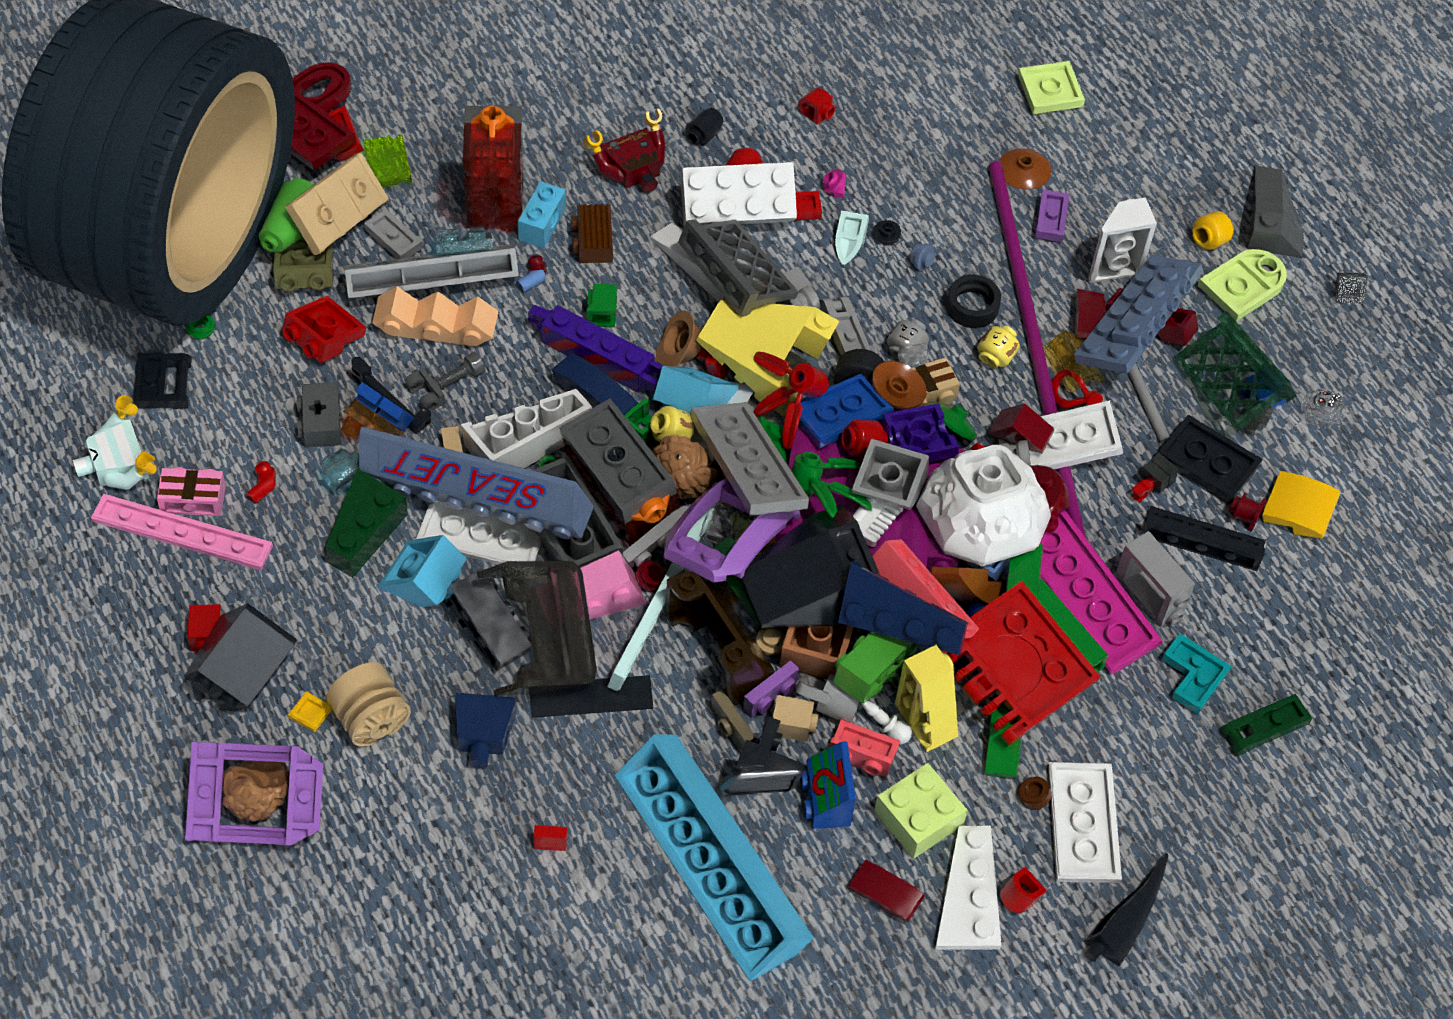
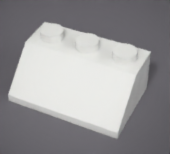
M1146 197L1119 202L1101 228L1088 276L1089 283L1134 276L1146 262L1157 225Z

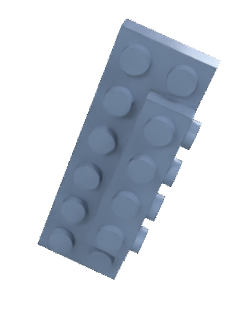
M1150 255L1074 354L1076 364L1128 374L1146 348L1152 344L1154 337L1160 329L1164 328L1166 321L1172 313L1178 309L1184 297L1190 293L1192 286L1203 273L1202 263L1167 258L1160 255Z

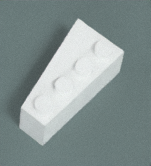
M577 389L542 399L540 404L532 407H525V405L516 407L514 412L500 417L497 414L486 416L485 421L472 425L471 421L461 424L464 446L471 455L526 468L540 460L541 457L568 445L561 435L559 428L592 409V406Z

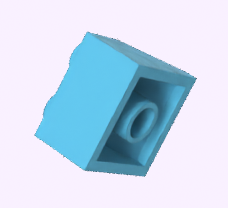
M662 366L653 399L662 402V407L672 406L691 413V407L727 404L737 392L739 385L691 367Z
M444 535L409 540L377 587L420 607L436 606L444 600L448 587L461 574V567L467 558Z

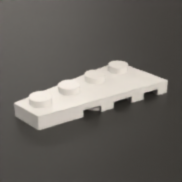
M959 826L935 950L1001 949L991 826Z

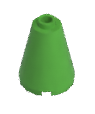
M293 178L292 181L287 180L282 184L259 233L261 245L265 250L280 253L303 238L285 206L314 184L301 178Z

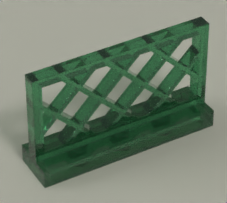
M1226 311L1217 317L1220 322L1217 326L1173 357L1237 432L1282 399L1288 403L1296 397L1290 381ZM1219 335L1224 338L1222 347H1210L1211 341ZM1193 354H1201L1199 364H1187L1184 360ZM1221 354L1219 363L1205 364L1207 355ZM1239 355L1238 365H1225L1226 356ZM1203 371L1216 372L1214 382L1201 381ZM1236 372L1234 382H1220L1222 373ZM1242 372H1254V381L1240 382ZM1232 389L1230 399H1217L1218 390ZM1238 389L1251 390L1249 400H1236ZM1258 390H1270L1273 393L1265 400H1256ZM1234 407H1247L1246 414L1235 420L1232 417Z

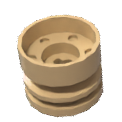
M379 662L361 664L348 670L330 686L326 695L330 708L335 716L342 721L343 728L348 732L352 743L357 746H370L378 742L379 738L397 732L406 723L411 714L409 704L403 699L402 693L395 688L394 681L386 668Z

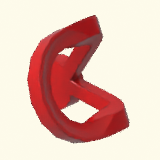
M1061 369L1053 378L1051 384L1055 402L1062 408H1069L1080 404L1088 406L1103 402L1102 395L1097 391L1089 392L1081 377L1070 369ZM1068 375L1072 377L1079 385L1085 397L1070 401L1060 397L1058 388L1061 380Z

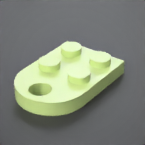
M1251 249L1241 252L1199 280L1198 287L1237 322L1278 295L1286 281L1287 272L1282 261L1274 254L1264 250ZM1261 266H1271L1274 271H1266Z

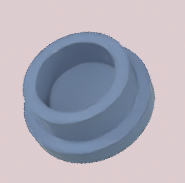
M928 243L917 244L910 256L911 264L920 271L925 267H930L935 260L934 248Z

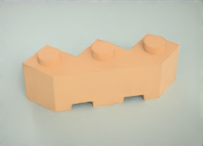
M397 286L378 297L372 324L390 336L478 346L493 338L498 310L478 296L458 306L438 291L418 301Z

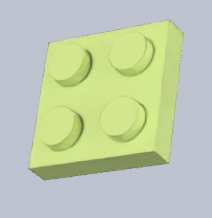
M1070 61L1019 68L1018 77L1033 114L1084 107L1085 98Z

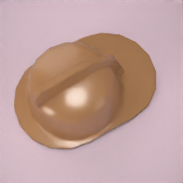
M685 310L679 311L670 319L664 336L656 350V362L663 366L678 367L680 363H686L698 355L702 346L696 339L702 328L694 324V318L691 313Z

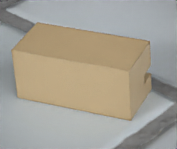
M459 427L441 428L443 447L463 453Z

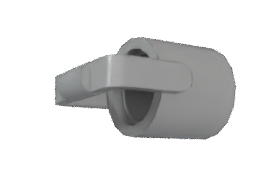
M807 674L798 678L795 683L796 692L818 701L816 711L840 721L842 719L852 723L860 701L833 683L835 675L830 674L827 682Z

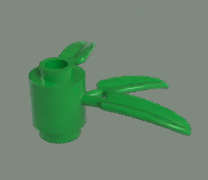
M803 452V454L795 456L791 469L793 475L808 498H811L813 493H816L831 518L837 513L836 503L831 491L839 493L872 511L871 503L864 496L852 493L851 488L835 481L830 484L820 480L825 468L860 469L862 463L846 458H828L827 463H824L813 452Z

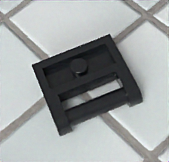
M186 353L138 354L134 405L138 408L187 409L189 406V397L186 395L188 368H191L192 357ZM168 367L177 368L175 394H166Z

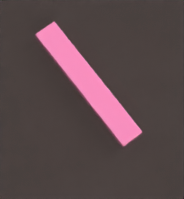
M103 494L91 516L92 522L261 571L273 547V543L267 540L107 494Z

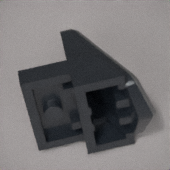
M768 717L758 744L746 740L734 772L726 776L721 782V791L728 795L785 792L793 790L797 786L805 765L775 753L783 735L777 732L780 720Z

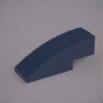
M574 353L568 355L552 369L558 386L566 391L577 389L592 408L611 398L622 414L625 415L638 404L611 377Z

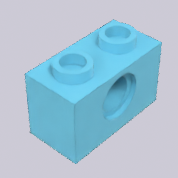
M542 181L539 182L518 220L519 241L543 249L546 247L566 210V189Z

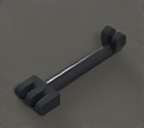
M354 357L351 360L352 378L359 385L363 382L412 415L414 419L409 426L416 433H419L431 423V411L424 408L414 415L372 376L371 367L362 358Z

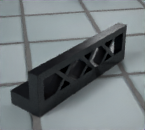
M1150 506L1142 533L1143 535L1149 531L1160 543L1253 571H1258L1265 552L1264 545L1266 540L1153 506Z

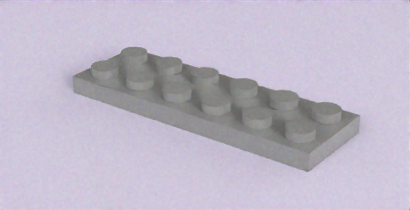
M747 402L691 407V420L749 515H765L766 513L793 512L795 510L808 509V496Z

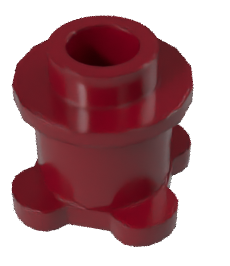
M1246 493L1243 494L1242 498L1236 495L1229 509V512L1234 513L1232 519L1238 518L1250 524L1248 530L1252 532L1267 500L1263 498L1261 503L1246 497Z

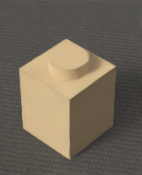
M777 695L773 718L781 721L777 732L783 734L782 738L808 742L809 732H816L819 715L813 713L814 701Z

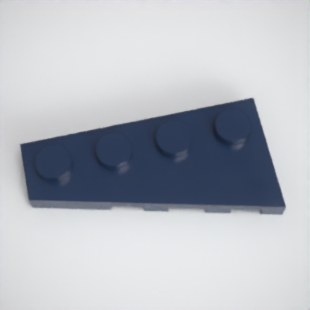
M856 561L851 562L838 623L927 647L937 645L940 650L957 655L962 652L968 622L933 603L930 604L916 596L917 594L907 589L898 587L889 582V579L878 573L874 574L863 568V565Z

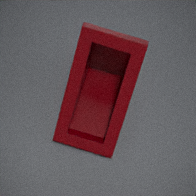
M1023 403L1001 410L989 431V436L1014 445L1018 441L1028 440L1029 450L1043 454L1054 433V428Z

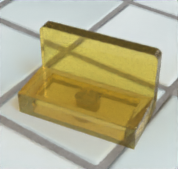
M1063 330L1043 347L1057 373L1061 369L1067 368L1077 373L1084 384L1089 380L1098 383L1106 381L1099 368L1076 364L1074 354L1083 344L1082 338ZM1069 375L1062 379L1067 391L1074 392L1080 389L1077 382Z

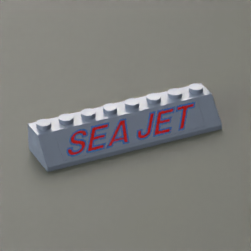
M361 427L359 435V469L406 497H409L410 494L418 495L420 499L433 504L436 501L444 502L448 507L459 511L462 508L470 509L474 514L485 518L493 515L511 525H515L516 522L523 523L529 529L537 532H542L543 529L549 530L554 535L563 539H569L570 536L582 538L594 505L577 482Z

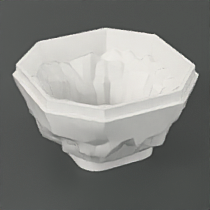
M991 445L978 450H968L957 454L955 458L945 460L941 466L931 472L916 504L918 512L944 554L980 566H986L1035 550L1036 547H1039L1051 517L1045 491L1038 484L1032 468L1002 445Z

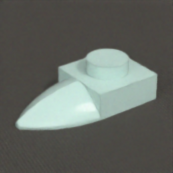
M841 211L835 246L842 265L850 262L858 253L861 245H864L869 215Z

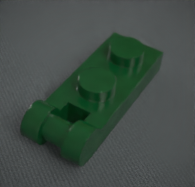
M1295 693L1228 722L1220 731L1225 739H1230L1233 744L1232 750L1238 757L1249 752L1251 749L1309 725L1312 717ZM1246 729L1250 736L1243 738L1240 731Z

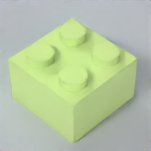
M926 763L879 794L874 809L875 813L913 859L958 830L959 826H964L968 812L966 807L929 763Z

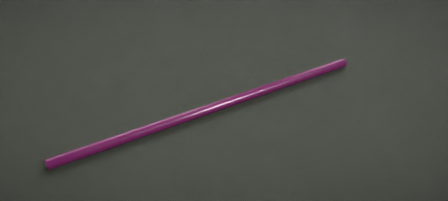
M993 161L988 165L1042 410L1044 415L1057 413L1058 410L1002 163L1000 161ZM1067 466L1056 469V472L1061 475L1069 491V508L1064 509L1086 537L1071 468Z

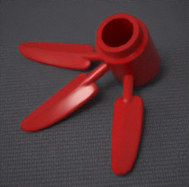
M758 351L754 355V360L760 366L782 377L786 373L789 374L791 389L787 390L786 387H781L769 394L754 408L755 416H763L790 400V395L798 392L795 403L791 402L788 404L783 425V445L789 450L793 445L803 406L800 404L803 395L811 398L823 395L828 389L829 381L824 371L809 364L801 363L790 369L787 361L772 354Z

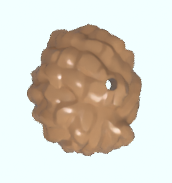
M671 435L663 437L660 440V444L653 449V454L673 478L677 492L675 495L680 499L685 500L688 497L697 498L718 483L721 473L718 469L712 467L713 462L709 459L708 450L698 442H691L686 436Z
M243 761L228 767V770L223 774L222 781L225 794L222 803L225 808H228L240 819L245 818L246 821L263 820L270 817L271 813L283 804V798L288 794L289 771L286 772V763Z

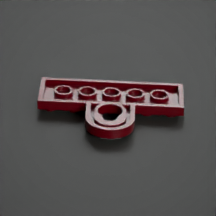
M331 62L314 64L292 78L295 96V117L290 153L314 171L356 142L355 134L326 113L344 101L352 90L351 78L347 69ZM321 80H331V83L326 86L325 91L317 97H305L302 95L306 89Z

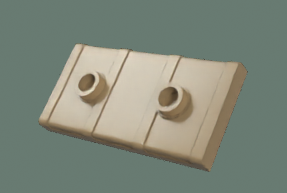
M359 152L287 204L285 208L307 242L309 251L314 255H318L338 238L345 235L357 223L368 217L375 209L386 203L389 198L363 154Z

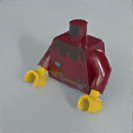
M658 108L655 110L656 121L650 119L648 111L644 115V121L648 126H651V131L646 127L601 144L603 137L597 130L592 132L595 143L590 140L588 135L584 137L583 145L587 149L593 150L592 157L603 177L616 183H621L625 188L640 184L645 192H651L657 188L658 181L655 177L660 176V167L665 163L666 154L663 130L659 129L658 125L662 119L661 110Z

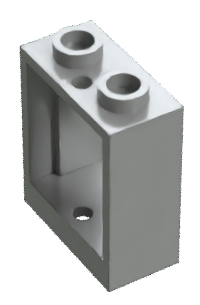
M1149 531L1126 544L1115 575L1160 627L1168 622L1171 625L1178 623L1186 614L1184 611L1192 599L1191 594L1195 583Z

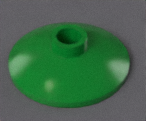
M930 402L928 405L937 404L939 402ZM939 403L944 413L945 426L958 435L974 441L977 438V434L973 426L966 419L969 414L968 411L957 403L952 407Z

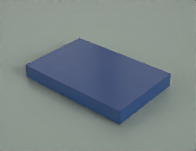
M859 374L828 387L827 391L819 397L803 398L800 403L803 406L798 425L820 449L840 440L843 429L851 421L863 419L881 422L883 414L894 412V408L875 392L873 386L862 374Z

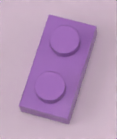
M1042 190L1035 238L1056 242L1063 241L1070 194Z
M790 660L744 696L743 710L751 718L758 712L764 714L769 711L774 705L777 695L783 694L787 696L794 691L799 668Z

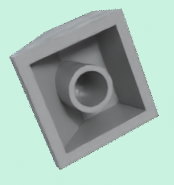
M871 439L853 485L852 493L910 510L919 499L928 476L929 455Z

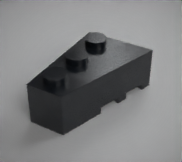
M481 568L450 586L443 603L447 608L451 605L455 607L462 618L458 621L463 628H469L476 639L474 643L495 670L498 671L528 653L532 647L530 644L532 640L527 629L524 626L519 627L514 619L515 613L507 600L503 601L497 593L498 586L490 574L486 575Z

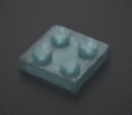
M484 227L468 228L466 233H457L456 229L440 230V235H434L436 254L493 250L491 232L485 231Z

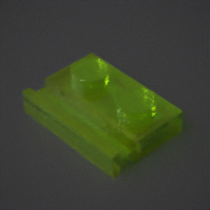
M402 134L398 135L399 138L391 139L390 136L363 140L367 163L382 187L400 185L402 181L412 183Z

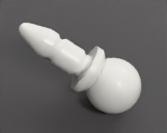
M867 701L862 704L867 714L873 716L875 721L883 725L880 730L882 733H887V736L900 740V744H905L910 740L912 730L908 723L897 720L895 714L889 718L888 714L872 702Z

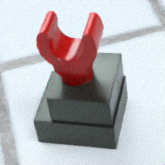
M1158 452L1143 467L1141 477L1143 480L1132 488L1134 493L1131 496L1140 503L1151 493L1153 488L1161 493L1166 487L1169 488L1176 482L1178 468Z

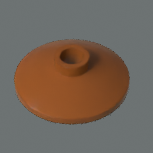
M1018 148L1010 150L1003 154L999 160L1002 163L1006 183L1018 189H1037L1046 184L1051 176V166L1048 160L1039 152L1031 149Z
M896 361L883 362L872 373L871 381L875 392L892 407L903 410L916 408L926 398L927 389L924 380L913 368Z

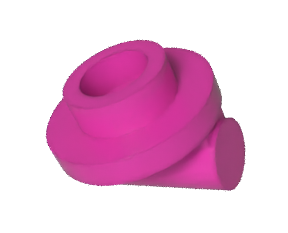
M839 168L827 172L823 178V190L827 194H833L835 198H844L845 172Z

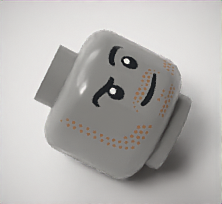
M916 319L899 321L887 339L889 353L905 363L908 360H917L929 342L925 325Z

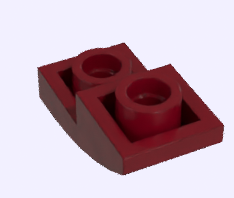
M1077 288L1074 296L1076 315L1073 321L1075 335L1086 340L1106 314L1105 296L1102 293Z
M866 859L848 885L851 891L877 903L885 912L906 922H909L925 897L923 892L905 880Z

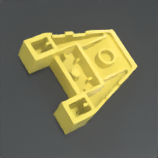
M720 300L696 341L721 365L726 364L736 374L734 378L741 384L745 382L755 392L754 397L761 402L779 388L786 387L787 390H790L791 386L789 384V374L786 373L781 377L763 368L754 360L755 353L758 351L766 352L785 360L792 346H795L818 359L836 329L839 320L816 307L783 304L755 306L749 315L740 316L727 300ZM798 392L790 395V400L774 409V411L785 416L788 404L795 402Z

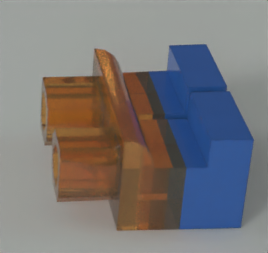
M361 382L355 391L358 393L356 399L351 406L346 407L343 411L348 417L341 430L355 440L360 435L361 427L401 436L414 417Z

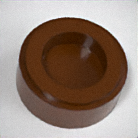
M1030 777L1021 783L1018 795L1025 807L1031 810H1038L1050 802L1052 791L1045 779Z

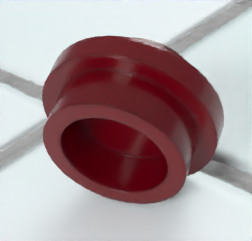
M646 561L637 568L636 580L644 590L656 591L665 577V570L657 562Z

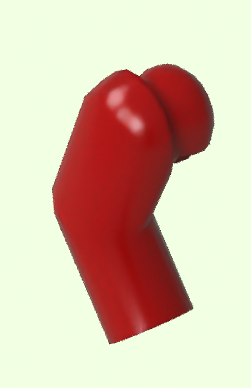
M261 461L256 464L257 484L245 493L246 497L254 504L272 492L276 486V471L268 461Z

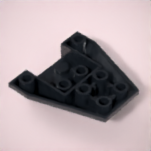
M842 505L836 506L837 513L833 518L829 516L826 510L812 514L755 557L746 568L745 575L741 580L761 628L849 626L838 623L851 562L856 561L863 565V568L874 574L880 573L857 520Z

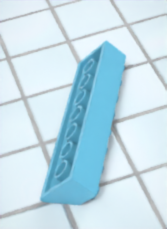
M654 734L614 776L749 981H752L796 956L814 937L678 736Z

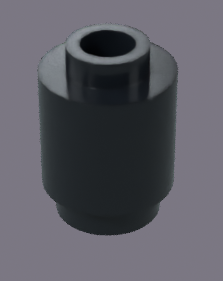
M714 108L702 110L685 126L686 137L689 142L701 146L708 143L721 130L724 123L723 116Z

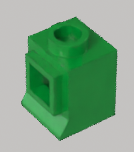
M606 283L593 284V289L588 290L587 320L599 327L615 328L617 285Z
M645 397L624 416L647 445L654 437L650 427L652 416L649 414V400ZM642 424L645 428L641 429L638 426Z

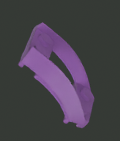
M726 477L699 496L679 518L667 535L664 558L712 582L726 581L727 575H735L742 578L745 575L746 568L759 551L775 535L786 528V523L792 518L795 520L799 519L800 511L753 515L757 518L745 530L726 556L718 550L711 549L686 536L699 518L720 500L748 513Z
M192 742L185 840L293 845L320 830L323 763L298 746ZM224 760L290 763L286 828L220 825Z

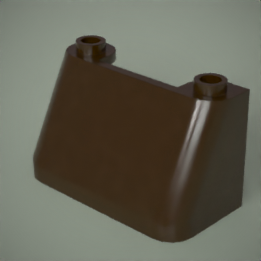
M682 572L667 579L666 618L672 627L684 624L689 626L693 632L705 626L709 628L722 648L720 662L727 673L725 675L726 688L724 692L734 706L744 702L746 694L775 673L773 666L727 598L720 591L694 572Z

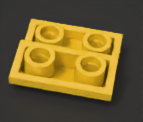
M1280 471L1262 514L1264 523L1290 526L1293 528L1295 535L1323 539L1339 499L1340 491L1318 480Z

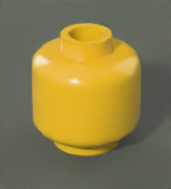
M1213 211L1199 217L1192 227L1194 241L1205 250H1213L1227 244L1232 239L1234 233L1230 218L1221 211Z

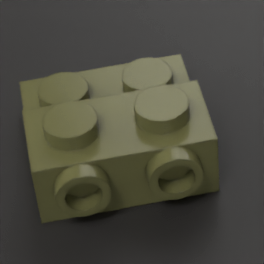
M298 240L282 252L275 253L273 267L275 288L293 291L298 288L311 287L315 290H321L326 287H332L334 279V242L318 255H314L309 251L305 240Z

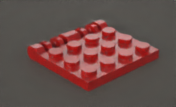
M1023 581L972 615L970 618L978 626L979 630L973 637L964 639L962 652L959 655L953 653L948 655L953 664L963 655L971 662L956 672L954 679L957 683L967 678L976 669L979 672L977 676L962 687L975 705L983 702L994 692L997 694L995 699L981 709L984 716L992 714L1003 703L1010 710L1008 714L1000 717L993 725L997 732L1009 725L1014 719L1018 720L1017 723L1001 735L1008 746L1015 743L1028 731L1092 686L1101 677Z

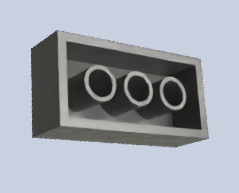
M569 455L532 470L577 482L594 505L581 539L571 536L569 539H563L554 535L552 531L545 529L542 532L535 531L560 576H564L618 550L621 554L623 553L621 542Z

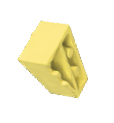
M937 645L904 660L895 700V706L909 724L926 752L958 737L954 667L950 657L946 653L943 654Z

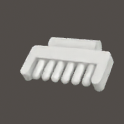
M867 497L866 499L872 505V511L861 505L853 514V517L857 520L867 545L875 547L877 540L881 538L880 535L884 534V530L888 529V525L892 524V520L896 519V516L903 511V508Z

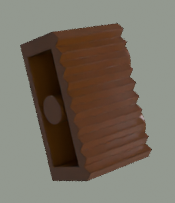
M608 203L606 205L584 204L583 206L579 204L577 206V215L572 216V232H578V237H573V254H579V263H613L611 205Z

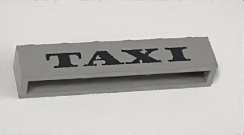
M512 244L343 266L348 298L383 294L397 286L404 291L519 276L516 250Z

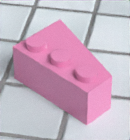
M619 550L535 588L545 617L554 629H566L576 623L647 604L634 571Z

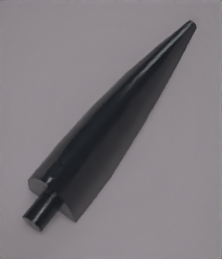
M1167 853L1162 855L1130 895L1100 919L1084 942L1089 946L1085 952V957L1089 961L1095 962L1102 955L1117 966L1122 964L1144 927L1156 900L1168 860Z

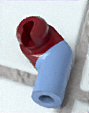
M539 254L529 257L528 275L516 281V285L523 293L545 280L547 265Z

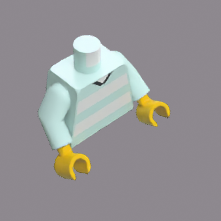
M126 395L119 396L115 403L118 411H114L106 423L86 439L90 455L73 460L78 477L96 472L100 486L107 485L112 488L129 490L140 480L149 478L148 474L152 475L156 472V465L151 463L155 461V457L148 452H141L130 419L127 420L126 418L127 415L134 416L138 412V407L131 403L133 401L131 397Z

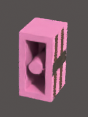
M181 467L173 469L162 468L157 494L159 509L173 514L221 516L226 489L223 471L213 469L189 470Z

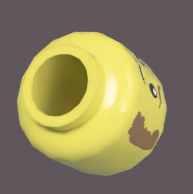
M1005 325L1002 327H990L977 345L979 359L994 369L1006 367L1020 348L1016 332Z
M665 406L658 410L651 419V431L653 437L658 442L663 437L671 435L686 436L691 439L694 434V423L691 420L690 413L672 406Z

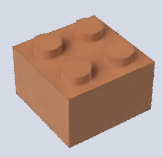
M789 627L782 646L780 666L783 667L791 660L799 668V672L828 679L830 674L836 675L837 670L834 666L843 653L848 654L856 627Z

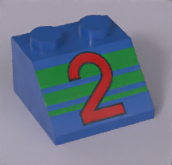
M845 741L807 758L805 771H803L800 778L801 790H807L808 800H804L805 819H811L812 829L851 826L856 797L848 742Z

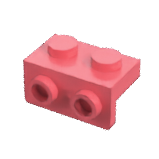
M841 719L835 736L830 741L829 748L840 742L847 741L851 765L863 769L870 775H880L887 778L898 751L900 740Z

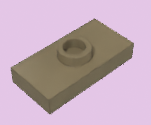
M720 690L712 694L711 708L719 718L718 725L722 733L726 737L731 735L741 751L746 740L755 743L756 736L726 693Z

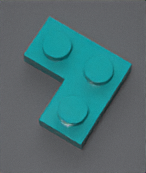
M1181 633L1176 637L1162 658V661L1186 675L1174 691L1172 698L1197 715L1232 668L1231 665Z

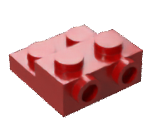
M325 296L287 312L282 332L288 342H296L302 347L307 358H315L320 363H323L341 355L344 345L364 337L367 327L329 296Z

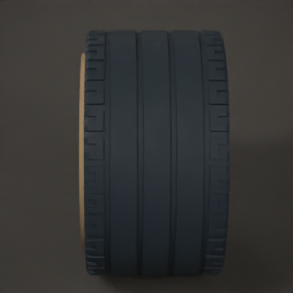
M89 0L78 8L59 28L38 60L23 92L9 136L2 178V214L7 240L18 263L35 276L174 326L188 325L213 311L232 291L252 261L261 243L259 233L284 182L293 138L295 96L291 70L281 48L269 38L158 0Z

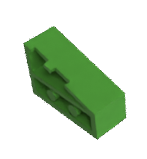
M870 631L867 636L862 635L856 641L849 654L843 653L834 666L837 672L833 683L864 704L883 689L884 686L882 684L886 680L891 683L896 680L898 675L895 672L899 669L902 670L904 660L915 655L918 644Z

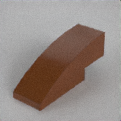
M932 567L931 573L952 597L963 603L988 605L1002 595V582L988 581L989 569Z

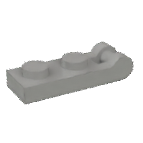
M839 297L836 301H831V299L819 300L820 310L839 320L832 336L841 356L853 349L872 351L848 297Z

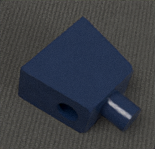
M456 693L458 749L461 752H470L469 765L471 767L484 769L488 766L489 754L503 755L516 716V697Z

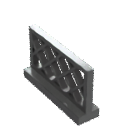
M696 219L686 222L678 243L740 316L749 315L755 306L795 299L799 291L736 219L700 225ZM732 230L737 235V237L728 234L724 231ZM721 240L735 245L736 248L721 243ZM741 247L743 249L749 250L752 254L746 253L739 249ZM737 258H738V259L743 260V261H745V262L751 263L752 265H751V266H748V265L743 264V263H740V262H738V261H736V260H737ZM755 266H759V267H761V268H764V269H766L769 273L764 272V271H761V270H759V269H756ZM742 273L749 275V277H745ZM755 277L768 283L766 285L758 281L752 280V278ZM774 284L776 286H779L784 291L771 287V285Z

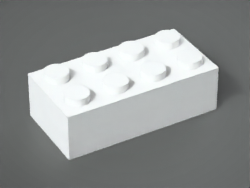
M793 162L682 168L680 172L684 226L688 220L694 219L700 225L734 219L739 224L790 222L797 218Z

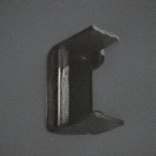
M506 561L477 572L478 579L503 578L504 590L509 599L514 602H526L534 662L523 664L519 668L517 683L493 690L494 696L527 695L582 686L591 683L595 679L597 666L583 573L576 563L572 561Z

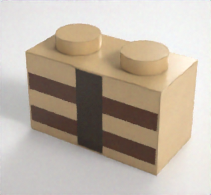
M947 358L911 367L922 377L927 389L926 398L919 407L927 406L930 402L949 405L957 399L960 383Z

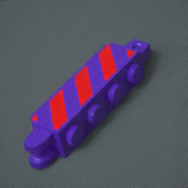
M534 305L528 312V322L535 326L536 330L542 334V342L545 345L566 356L571 353L576 354L599 368L614 381L635 392H639L643 388L655 393L658 383L657 379H659L663 365L655 361L654 354L559 305H556L550 311Z

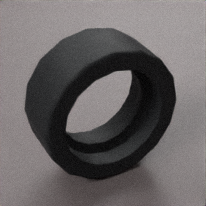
M981 275L961 276L949 287L946 304L948 315L954 322L963 327L974 329L986 327L993 323L998 316L1001 303L999 287L992 280ZM976 292L985 296L990 301V306L984 310H970L963 307L957 301V298L962 293Z

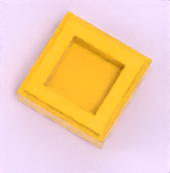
M306 691L289 712L288 718L315 733L332 709L327 702Z

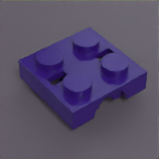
M939 403L883 414L882 426L888 435L891 445L929 455V462L952 458L958 454L959 445L954 435H949L945 428L944 413Z

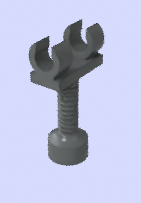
M473 352L464 357L463 365L436 380H433L423 367L419 372L408 375L404 381L407 383L406 388L411 394L425 386L430 392L422 396L419 401L422 403V409L426 408L433 411L446 404L445 395L440 389L468 374L477 377L486 372L480 356Z

